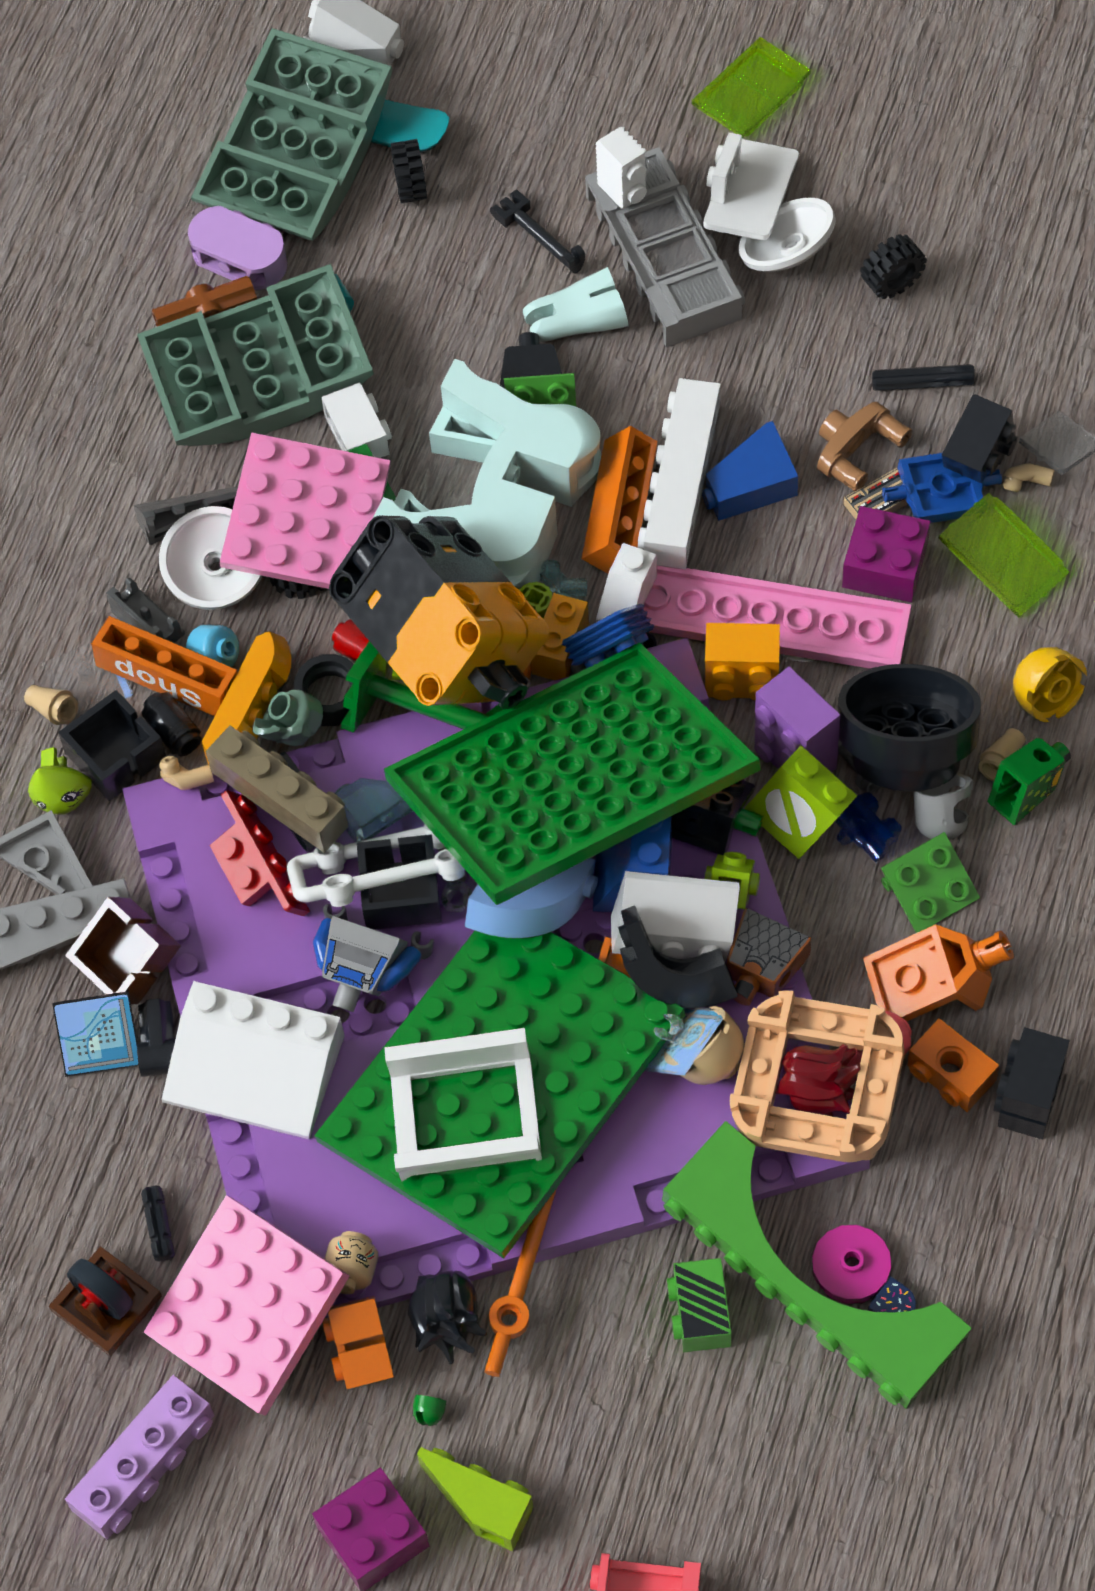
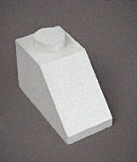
M625 543L622 544L609 570L596 622L618 610L637 604L644 605L657 577L656 554Z

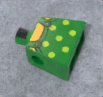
M1036 738L1000 762L987 802L1012 825H1016L1056 789L1064 765L1071 759L1069 749L1061 742H1056L1050 746L1042 738Z

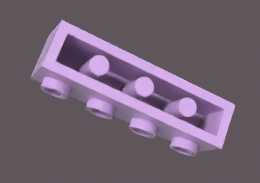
M172 1375L65 1498L71 1511L106 1540L114 1532L116 1534L120 1533L132 1518L131 1512L140 1501L146 1502L154 1495L159 1486L158 1481L168 1469L170 1471L174 1470L182 1462L186 1455L185 1449L195 1438L197 1440L201 1439L208 1432L214 1417L210 1404L176 1376Z

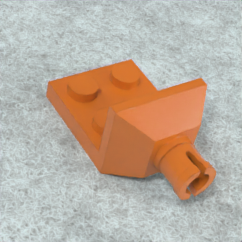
M935 924L864 957L863 961L877 1006L884 1008L885 1011L894 1012L901 1018L909 1021L956 999L975 1011L983 1008L992 982L989 969L1004 961L1013 959L1014 953L1011 949L1006 950L1012 946L1002 931H998L981 941H974L965 934Z

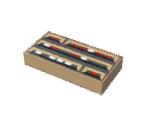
M898 469L890 471L844 497L843 504L855 519H857L860 506L893 513L908 504L905 499L885 503L882 496V488L902 485Z

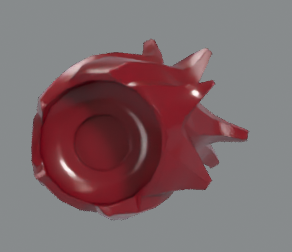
M842 1044L836 1050H826L806 1045L789 1050L782 1059L786 1074L780 1080L775 1094L790 1096L794 1109L798 1111L834 1117L833 1111H843L850 1114V1106L847 1101L853 1099L855 1089L851 1088V1086L857 1081L858 1072L861 1068L859 1064L849 1067L846 1065L855 1056L856 1049L852 1048L845 1052L848 1045Z

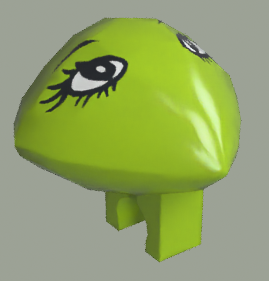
M52 747L41 751V767L33 773L28 793L33 804L46 812L52 810L54 815H65L75 810L88 796L92 788V780L80 771L67 767V758L65 756L57 758V749Z

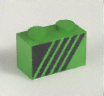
M721 1258L673 1263L674 1277L667 1278L669 1302L677 1301L679 1315L671 1316L674 1340L682 1339L683 1353L731 1347V1328Z

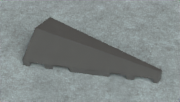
M238 486L134 505L138 523L149 545L163 540L170 527L182 516L193 510L211 506L233 509Z

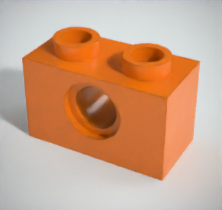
M940 1018L909 1050L907 1066H909L913 1076L923 1083L929 1082L939 1090L941 1097L953 1107L960 1106L966 1112L997 1081L999 1064ZM951 1063L958 1066L960 1070L957 1072H947L941 1066Z

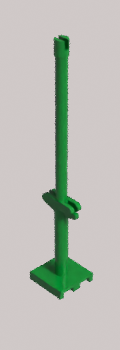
M369 641L346 675V681L353 684L344 696L343 707L350 710L342 721L341 728L354 733L377 698L460 729H465L504 709L498 704L484 714L459 704L423 705L407 685L385 677L387 661ZM742 808L736 817L733 829L756 837L764 816Z

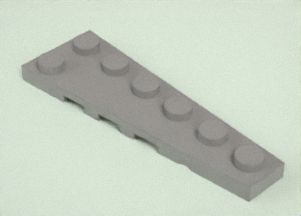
M125 879L0 908V971L17 963L23 964L34 959V956L53 948L57 950L74 943L107 897L130 898Z

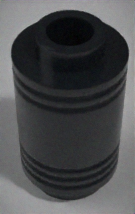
M157 692L145 700L141 715L161 737L162 742L172 754L183 757L192 753L202 741L200 729L169 692Z

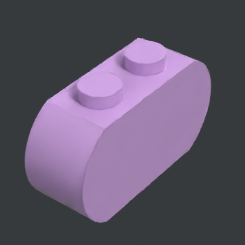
M222 206L207 208L199 212L190 222L188 236L193 259L197 266L232 281L248 276L254 290L266 289V287L278 283L284 276L287 269V258L283 237L279 230H276L272 225L257 222L248 218L240 211H231Z

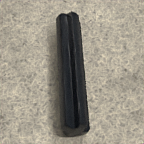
M966 364L874 370L871 377L873 390L878 391L972 385L975 382V369L973 365Z

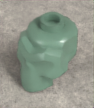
M293 689L288 692H279L272 698L268 712L264 714L263 718H255L253 733L277 743L291 746L303 745L321 726L323 719L321 702L302 690Z

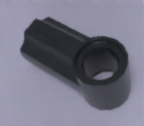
M160 998L149 999L143 1004L138 1005L141 1043H137V1056L141 1077L168 1074L176 1039L174 1038L171 1002L161 1000Z

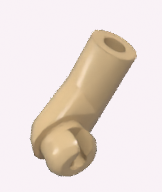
M1031 463L1011 467L1003 475L1006 476L1003 487L1004 489L1018 492L1021 490L1023 481L1050 487L1055 470Z
M167 756L160 761L159 766L162 779L180 790H189L214 782L209 765L188 770L179 765L178 758L174 756Z

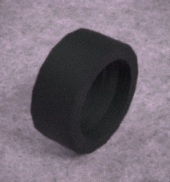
M322 654L311 658L299 668L294 678V689L308 693L309 686L324 676H338L346 679L347 673L354 664L348 658L336 654ZM344 699L332 705H322L323 719L321 726H337L342 723L350 710L343 707Z

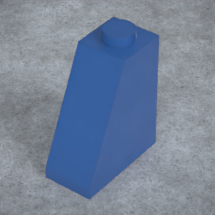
M773 421L765 423L706 473V489L702 490V496L707 509L714 510L718 521L798 496V474Z

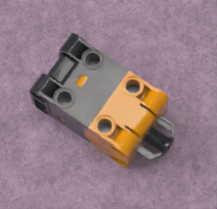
M379 515L374 517L351 547L333 574L329 584V591L333 600L338 603L423 705L499 702V706L506 710L519 704L526 696L531 682L523 672L540 648L546 643L549 635L548 624L529 604L523 593L508 580L486 555L480 544L465 531L454 517L427 516L422 518L419 523H412L405 516Z

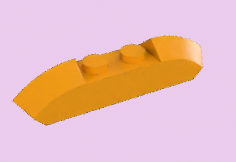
M270 631L256 636L202 740L204 752L229 725L240 733L247 731L256 739L258 738V735L253 733L255 718H263L272 698L277 694V690L287 681L290 673L291 651L284 637Z

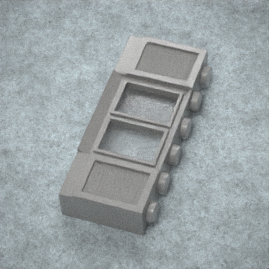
M660 147L646 152L647 193L640 202L621 209L597 184L598 176L596 174L598 172L586 175L585 185L586 198L588 201L596 199L597 216L600 221L607 220L610 240L613 246H621L624 267L626 271L633 270L635 272L637 291L641 297L647 295L650 302L651 318L654 322L661 321L663 325V341L665 346L669 347L742 320V305L745 304V297L741 287L734 284L726 260L719 259L713 236L711 234L706 235L703 230V220L699 211L691 208L687 189L683 184H679L672 162L666 160Z

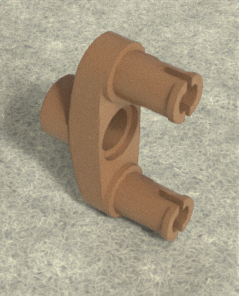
M878 402L868 404L850 418L836 409L827 416L819 431V435L827 440L828 443L820 455L817 470L829 478H836L855 492L865 485L868 474L853 465L847 458L872 433L877 432L892 441L899 448H902L911 438L912 429L895 419V417L890 415V410Z

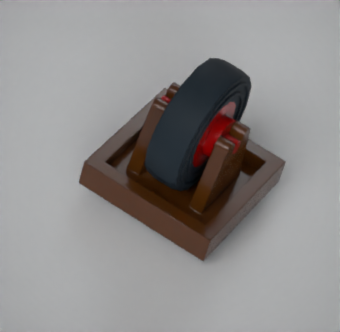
M100 1246L88 1261L79 1259L69 1269L67 1277L70 1282L51 1302L49 1308L56 1316L111 1357L162 1295L157 1288Z

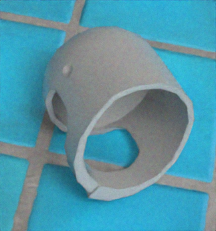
M956 774L949 782L939 787L914 791L915 825L922 835L932 839L945 832L950 840L958 837L965 831L969 815L965 811L954 807L959 801L971 795L973 780L970 777ZM953 786L962 787L957 791L949 793V789Z

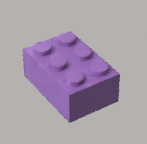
M788 666L756 692L754 749L764 762H771L779 770L801 745L830 772L837 769L840 714Z

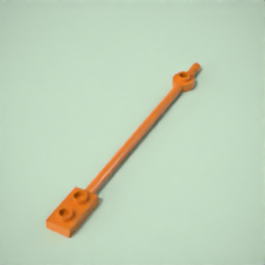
M605 937L598 959L630 977L624 967L621 954L612 953L611 938ZM556 1190L529 1225L508 1296L497 1299L490 1308L489 1322L491 1329L496 1334L484 1371L490 1376L500 1377L511 1339L524 1334L529 1326V1310L523 1302V1298ZM509 1314L514 1315L517 1321L513 1325H506L502 1322L503 1317Z

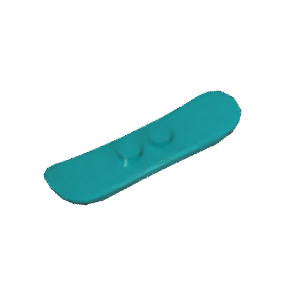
M385 99L371 142L391 148V143L418 139L420 153L431 150L439 144L446 133L450 118L446 112Z

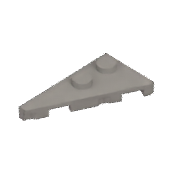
M52 810L0 837V858L54 894H62L92 886Z

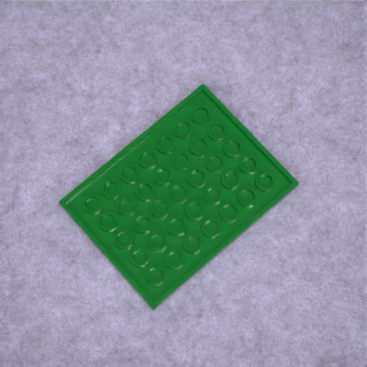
M639 642L522 700L513 708L495 713L384 768V773L388 783L496 905H499L760 771L761 768L759 758Z
M474 931L314 1136L319 1144L504 1259L686 1016L684 1008L677 1004L669 1005L651 997L640 989L632 978L552 932L527 938H505ZM525 1028L531 1057L542 1160L536 1161L535 1158L413 1175L401 1182L399 1173L395 1170L394 1154L398 1153L391 1077L385 1060V1047ZM515 1065L411 1080L418 1151L523 1136Z

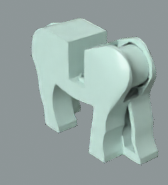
M454 359L441 384L443 407L429 432L432 453L483 463L475 483L472 504L429 510L410 491L400 489L395 501L383 497L373 518L379 515L405 516L412 523H419L422 518L427 516L454 517L465 531L480 544L482 550L516 588L520 589L529 582H539L558 535L555 502L572 507L597 480L601 460L599 448L601 441L600 429L594 419L578 407L567 404H531L525 402L497 383L480 378L467 367L465 362Z

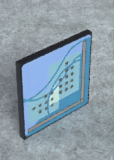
M129 991L52 1003L65 1077L139 1065L137 1056L138 1041Z

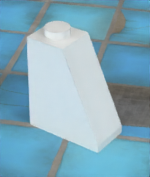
M361 0L312 1L308 17L312 18L309 26V37L303 36V38L391 66L395 58L398 59L400 57L404 41L401 39L400 26L395 21Z

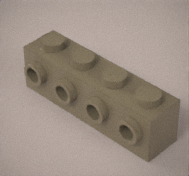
M229 725L205 751L213 774L323 853L349 827L344 809L345 804L340 797L331 791L325 793L316 787L315 781L303 771L297 773L292 770L280 754L275 751L269 753L260 747L257 739L249 732L243 731L240 733Z

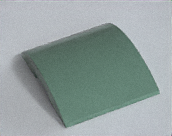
M271 28L245 83L248 91L224 141L217 142L191 196L192 201L209 207L222 206L231 211H240L248 218L257 222L268 223L275 229L313 241L323 231L338 210L360 169L384 105L393 70L392 66Z
M331 264L266 287L268 296L207 318H204L202 311L137 334L177 445L199 446L228 443L248 439L251 433L263 435L284 428L322 411L321 397L359 382L362 385L374 374Z

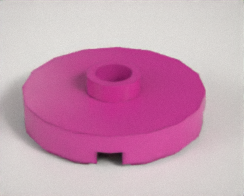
M841 1225L828 1231L817 1242L812 1256L813 1277L824 1290V1293L831 1299L845 1304L864 1303L870 1300L872 1296H875L888 1281L891 1273L890 1251L884 1240L871 1229L859 1225ZM849 1257H854L859 1261V1264L853 1267L848 1266L845 1260Z

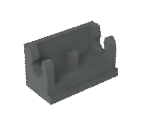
M126 578L127 588L122 594L115 587L106 592L111 611L120 621L173 643L185 635V631L180 627L179 622L174 617H169L138 588L137 583L131 578Z

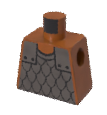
M745 908L726 963L732 979L736 981L735 989L738 997L733 998V1000L741 1005L749 1006L757 992L770 998L779 995L778 991L783 990L810 956L811 937Z

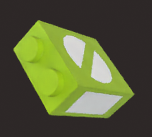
M800 745L744 809L763 815L761 826L800 859L843 813L857 795Z

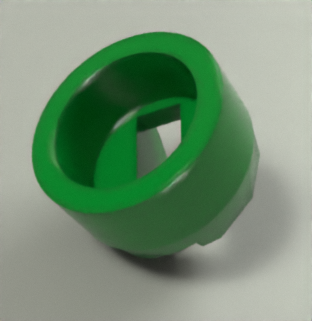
M415 1395L413 1416L421 1425L434 1426L442 1420L447 1401L431 1396Z

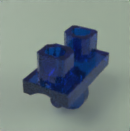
M870 792L857 795L836 819L835 822L841 828L836 839L842 846L854 842L877 862L884 858L889 846L898 839L902 826L894 818L890 817L881 821L876 815L879 808L878 800Z

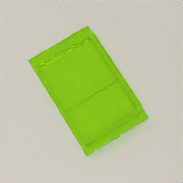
M759 37L692 99V105L733 133L742 135L743 138L744 136L751 135L801 88L803 81L811 74V70L762 37Z
M990 493L974 503L973 507L954 523L950 524L938 537L1018 618L1041 598L1045 597L1052 588L1069 574V571L1063 566L1061 558L1004 502L997 497H993Z

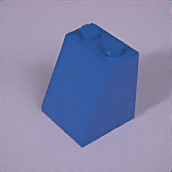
M672 816L596 854L595 876L598 877V883L593 896V912L613 911L625 871L671 876Z

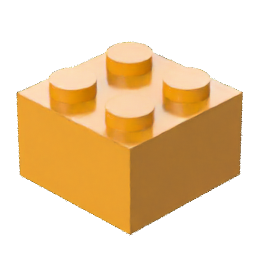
M706 623L705 689L708 697H714L717 700L751 698L756 701V692L779 674L780 624Z

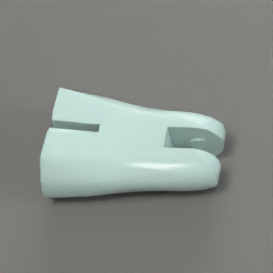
M608 267L560 291L530 302L523 309L526 323L532 325L530 332L538 334L540 342L572 335L629 327L624 304L619 292L615 288Z

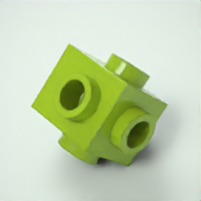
M726 852L724 855H717L713 866L707 865L704 879L739 882L740 890L737 909L745 910L750 895L757 896L760 873H754L755 860L746 859V855L739 852Z

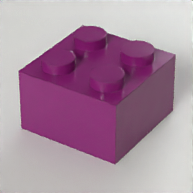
M860 506L843 564L842 588L912 603L928 546L930 521Z
M381 1467L312 1513L318 1530L360 1591H366L430 1547L425 1530Z

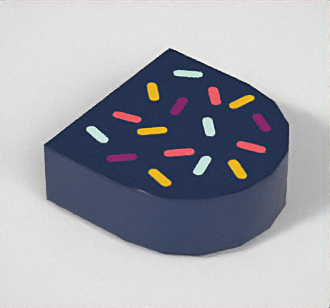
M890 1276L868 1306V1311L892 1313L912 1311L916 1308V1299L906 1286Z

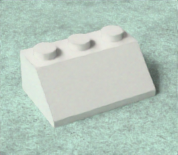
M625 871L611 914L612 953L621 954L620 949L625 947L618 929L619 926L624 925L621 910L635 905L651 943L662 954L676 959H690L720 948L726 962L733 943L740 890L739 882Z

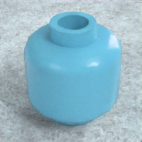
M200 625L192 630L186 643L187 649L230 667H233L237 661L240 651L236 634L230 628L223 625Z

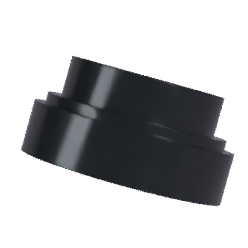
M891 664L871 668L853 676L840 690L838 697V713L840 714L839 740L852 754L855 770L867 781L877 786L897 791L933 789L954 778L959 771L960 761L975 749L979 740L981 700L977 691L966 680L936 667L918 664Z

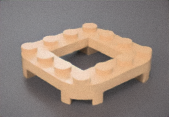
M778 991L779 995L765 1000L757 1008L753 1007L747 1020L749 1027L734 1093L730 1094V1109L738 1131L754 1145L773 1150L841 1162H857L874 1158L888 1135L904 1059L903 1036L895 1020L885 1012L884 1008L871 1004L870 1009L799 998L795 997L794 991ZM788 1038L836 1047L846 1044L848 1049L855 1048L856 1050L863 1051L860 1062L861 1070L858 1072L850 1114H847L846 1119L773 1106Z

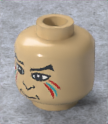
M346 1231L341 1236L334 1237L328 1244L324 1259L350 1275L340 1293L353 1294L355 1290L365 1289L372 1282L378 1261V1251L372 1244V1240L362 1233Z

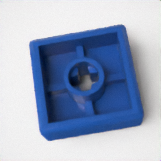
M637 604L618 610L564 639L561 645L566 646L565 652L569 653L568 658L573 660L571 665L579 666L584 664L587 669L639 642L642 644L649 640L646 633L653 630L654 624L650 623L651 618L647 617L648 612L643 610L645 605Z

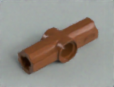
M245 276L214 288L209 284L196 285L186 293L185 298L152 309V314L158 327L202 311L204 318L257 300V296L250 278Z

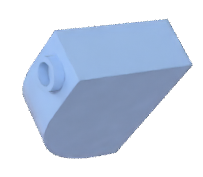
M589 858L499 905H496L477 884L468 899L465 927L488 935L505 938L534 937L560 928L576 914L586 897L592 898L598 883V877L593 876L596 860Z

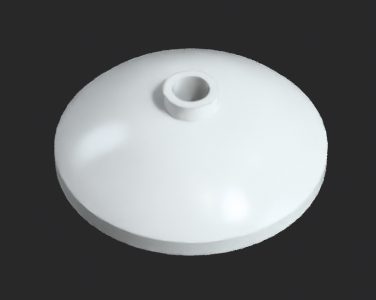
M800 198L783 203L769 239L758 240L742 236L739 243V254L744 264L754 270L776 272L798 266L809 260L827 243L833 232L836 218L831 206L826 201L818 198Z
M211 506L193 510L178 519L167 531L162 541L159 553V566L164 582L173 595L192 607L216 610L232 606L246 598L256 588L262 578L261 575L220 568L216 571L211 570L213 563L220 562L232 513L230 508Z

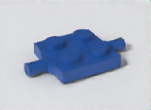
M942 453L899 459L897 469L902 485L882 488V496L885 503L905 499L911 507L915 518L929 520L930 523L984 515L987 508L982 494V487L1000 485L1002 483V476L1000 470L997 469L992 475L987 473L983 483H979L943 466Z

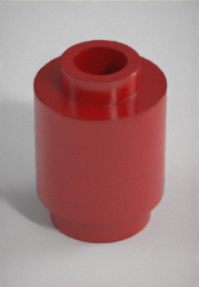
M351 619L345 623H339L331 638L334 642L333 649L356 662L369 642Z

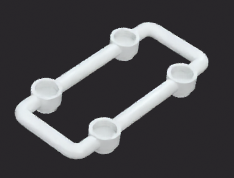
M425 824L424 827L359 841L391 839L392 849L399 848L398 838L432 834L434 848H446ZM334 842L325 853L316 848L314 852L294 857L287 864L290 885L296 900L308 903L327 899L334 907L350 904L353 901V895L357 891L439 873L447 881L458 880L465 875V869L447 849L438 852L435 858L363 875L352 877L348 874H336L344 869L346 860L358 857V842L346 845ZM318 867L322 869L324 874L336 875L326 878L320 885L307 887L303 870Z

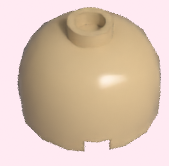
M717 1006L709 1008L714 1011L712 1013H716L722 1018L721 1022L698 1056L692 1061L693 1063L687 1072L679 1074L687 1081L695 1084L708 1085L720 1082L723 1079H729L740 1067V1060L744 1049L742 1032L734 1019L723 1008ZM698 1013L694 1014L680 1027V1029L673 1036L671 1042L693 1020V1018ZM705 1024L695 1027L687 1035L684 1041V1048L692 1049L697 1046L706 1036L708 1027ZM704 1028L702 1038L696 1044L688 1046L687 1040L696 1029ZM669 1054L666 1055L669 1066L674 1068L681 1067Z

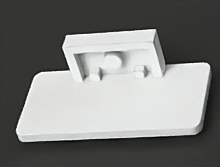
M729 132L724 146L718 145L715 156L716 167L710 166L706 185L711 187V201L704 217V228L751 239H769L796 167L799 152L791 148L742 139V135Z

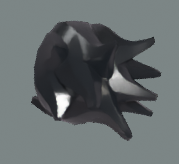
M451 1270L441 1272L438 1275L418 1276L416 1290L410 1298L408 1316L416 1330L415 1347H418V1351L421 1352L435 1344L444 1353L449 1364L454 1363V1346L469 1353L475 1352V1349L467 1344L466 1341L469 1332L479 1336L487 1335V1332L477 1323L479 1321L477 1315V1294L465 1273L457 1270L453 1272Z

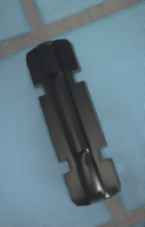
M157 1185L146 1187L142 1190L141 1195L145 1207L144 1211L149 1238L152 1242V1254L157 1262L170 1260L174 1257L175 1252L172 1240L170 1239L172 1236L167 1210L164 1205L163 1191Z

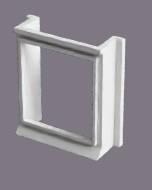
M525 1028L385 1047V1060L391 1077L398 1153L394 1154L395 1170L399 1173L401 1182L413 1175L535 1158L536 1161L542 1160L531 1057ZM515 1065L523 1136L418 1151L411 1080Z

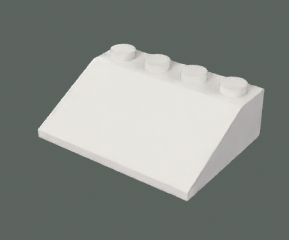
M193 981L181 1014L162 1102L310 1140L345 1036L341 1018Z

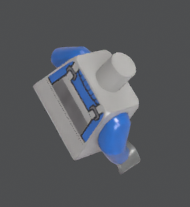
M326 904L323 907L325 919L322 920L313 939L318 967L322 970V977L340 983L332 1005L351 1012L355 1010L361 991L379 996L382 992L391 990L410 974L421 959L431 956L434 939H431L427 945H419L421 932L416 931L412 934L411 945L407 947L408 941L348 921L345 906H342L339 914L332 915L331 904Z

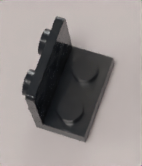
M743 779L672 815V838L724 855L729 849L736 817L753 794L755 785Z

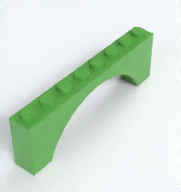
M725 1121L663 1189L662 1201L665 1203L663 1205L665 1210L674 1219L680 1222L684 1219L695 1228L694 1234L706 1246L712 1247L715 1245L725 1254V1261L735 1271L739 1273L745 1271L755 1279L756 1282L754 1284L764 1296L769 1299L776 1297L787 1307L785 1311L792 1320L801 1326L806 1323L817 1332V1340L831 1352H835L837 1349L848 1359L847 1365L854 1373L864 1379L868 1376L880 1386L878 1388L879 1393L893 1405L900 1403L904 1408H907L965 1341L972 1328L942 1302L912 1311L893 1313L873 1312L857 1309L831 1300L798 1279L775 1254L766 1240L756 1216L751 1193V1169L756 1146Z

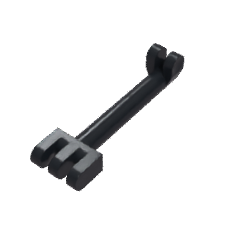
M518 190L510 193L512 201L505 197L500 201L501 207L495 204L490 208L492 216L505 228L516 221L574 274L582 269L585 261V252L582 247L576 245L571 248L570 252L526 213L531 209L530 200Z

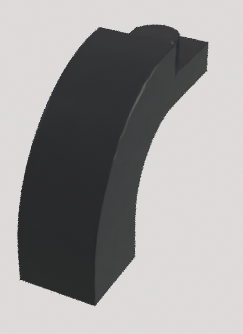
M636 906L621 910L624 925L619 926L618 929L625 947L620 949L623 964L632 980L645 993L666 1004H677L685 1008L713 1006L738 997L733 979L720 948L690 959L668 957L658 951L651 943Z

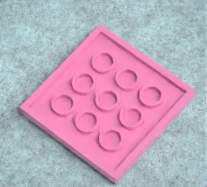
M251 433L220 558V567L329 589L333 574L372 520L383 499L390 470V460Z
M226 1195L144 1330V1333L251 1409L266 1416L350 1275L234 1198Z

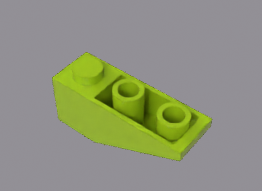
M420 1447L417 1453L420 1467L475 1535L513 1551L534 1508L532 1496L528 1494V1489L511 1480H507L504 1484L492 1479V1474L478 1465L470 1464L467 1468L454 1462L455 1458L442 1449L433 1448L432 1451Z

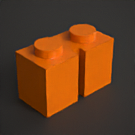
M370 1296L332 1306L328 1312L329 1317L324 1318L322 1323L327 1342L335 1341L338 1356L331 1358L336 1381L345 1380L346 1389H351L393 1378L394 1375L375 1297Z

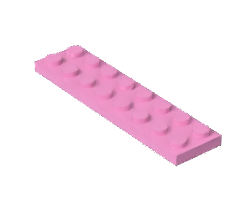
M657 566V577L644 602L645 606L643 609L648 612L647 617L651 618L650 623L654 624L653 630L649 631L652 633L706 641V623L780 624L779 654L871 669L884 665L901 664L911 604L690 568L679 569Z

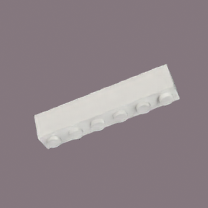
M679 378L676 392L670 391L667 412L671 413L670 419L664 418L662 427V439H666L665 445H658L656 454V466H660L659 473L653 472L650 482V493H653L654 496L653 500H646L644 521H648L647 528H640L638 537V548L656 554L657 566L686 569L720 408V383Z

